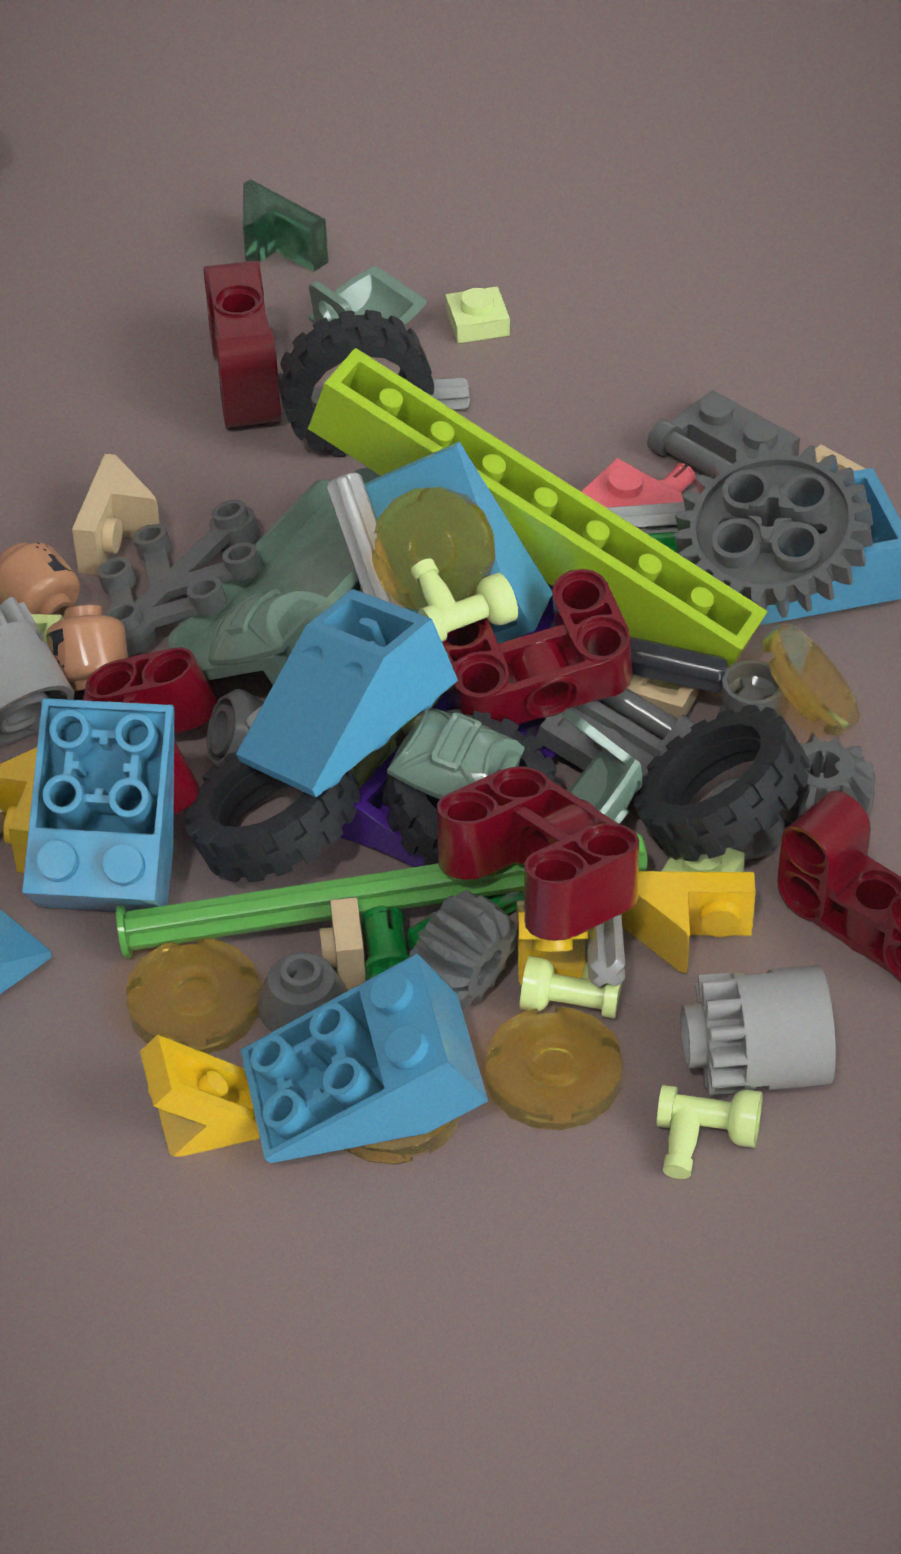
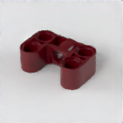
M259 260L203 266L213 358L217 359L225 428L281 422L276 349L273 331L269 327Z
M576 569L562 574L555 581L552 589L555 627L499 644L487 618L448 632L447 639L442 641L458 679L456 683L446 690L453 710L461 709L463 715H472L473 711L491 713L490 718L499 722L506 718L516 724H521L540 717L555 716L564 712L567 708L570 709L603 698L615 697L623 693L630 685L632 679L630 633L611 589L603 576L593 570Z
M183 647L169 648L106 663L89 676L85 684V694L83 697L84 701L173 705L174 733L188 731L207 722L211 718L212 711L217 703V698L194 654L189 649ZM174 740V815H176L196 800L199 784Z
M509 767L448 793L437 804L439 868L444 874L453 878L468 880L488 876L515 862L519 865L524 863L525 928L532 935L540 939L557 941L576 937L628 911L635 906L638 900V835L632 829L618 824L598 811L590 802L579 799L557 785L539 770L529 767Z
M830 791L783 831L777 876L778 891L782 900L796 915L805 920L812 921L844 942L851 950L864 955L893 974L901 982V877L868 856L871 833L870 820L859 802L844 792Z

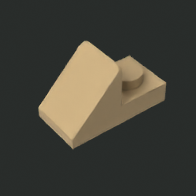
M104 454L72 528L78 573L98 575V567L108 560L110 553L116 554L119 551L122 538L133 539V535L138 529L146 525L160 524L155 496L114 454Z

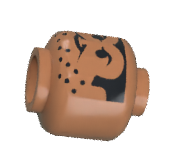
M24 542L15 544L0 555V605L8 598L15 597L18 604L23 602L26 604L31 614L62 615L63 619H66L65 610L75 606L80 596L81 583L75 572L56 550L42 542Z
M79 605L67 608L65 610L66 619L57 621L47 630V644L74 691V698L84 697L85 684L89 676L96 669L106 663L128 658L123 622L117 618L102 615V607L99 605Z

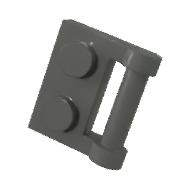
M711 390L671 421L667 419L658 421L650 431L647 445L650 450L663 457L672 455L714 479L717 477L714 461L720 460L732 467L737 464L736 450L738 449L743 450L752 459L758 457L760 443H766L771 455H779L784 443L791 442L793 455L798 456L800 437Z
M628 688L615 697L599 700L663 740H660L597 700L569 709L639 761L642 777L647 776L649 773L646 767L656 755L662 756L668 750L665 746L678 735L683 738L691 732L690 727L696 724V722L684 715H681L678 719ZM564 712L547 717L540 725L536 739L543 746L585 770L603 748L561 716ZM635 792L632 800L634 801V797L640 794L638 792Z

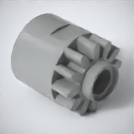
M15 597L8 598L0 605V747L16 743L39 732L42 698L74 700V691L48 644L44 642L43 635L24 602L18 604Z
M820 965L769 969L764 974L745 975L743 971L697 975V983L694 984L697 1003L681 1006V1040L687 1068H703L704 1088H708L709 1095L737 1093L745 1089L755 1091L756 1087L764 1086L766 1090L830 1085L833 1082L836 1064L834 1017L827 980Z

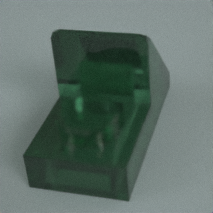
M251 179L243 184L245 261L259 260L260 263L275 252H278L313 272L328 263L326 219Z

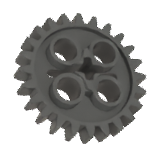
M785 442L779 455H771L766 443H760L758 457L750 459L743 450L738 449L736 450V465L730 467L726 463L716 460L714 465L717 477L713 479L700 474L696 476L699 493L684 492L682 497L686 511L676 512L675 514L678 532L674 533L678 554L765 610L768 605H776L778 613L784 618L788 615L789 603L798 601L803 609L807 612L811 611V595L819 593L831 601L835 598L832 582L835 580L842 584L851 585L853 583L851 566H865L864 548L872 546L873 543L871 506L867 503L864 484L855 485L854 471L851 467L838 471L835 455L831 454L818 463L815 446L810 445L800 456H794L791 442Z

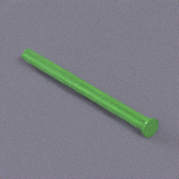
M637 834L639 838V871H645L647 869L646 847L642 836ZM515 862L478 879L464 880L453 878L444 874L439 868V864L133 911H126L125 906L121 905L116 907L120 947L124 959L132 958V951L329 921L332 920L330 900L357 897L359 916H362L367 910L377 906H386V912H388L392 906L401 910L440 904L448 897L456 896L465 890L477 896L483 895L484 897L524 891V863L519 865Z

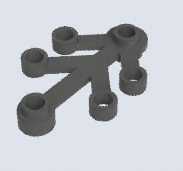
M229 500L217 505L212 511V519L209 523L211 530L172 567L168 557L172 544L166 527L162 524H152L138 529L133 535V541L139 557L145 560L150 588L136 602H134L131 588L135 586L137 578L131 561L128 558L115 557L103 562L98 567L97 574L103 591L109 594L111 608L107 610L105 615L117 618L123 622L128 656L144 651L154 642L156 638L154 630L156 627L192 616L211 615L220 611L227 604V597L222 583L231 580H246L254 577L261 571L262 563L257 548L254 545L260 537V529L254 511L246 507L243 501ZM220 550L224 551L222 555L223 562L204 567ZM185 594L188 595L187 598L167 603L172 598Z

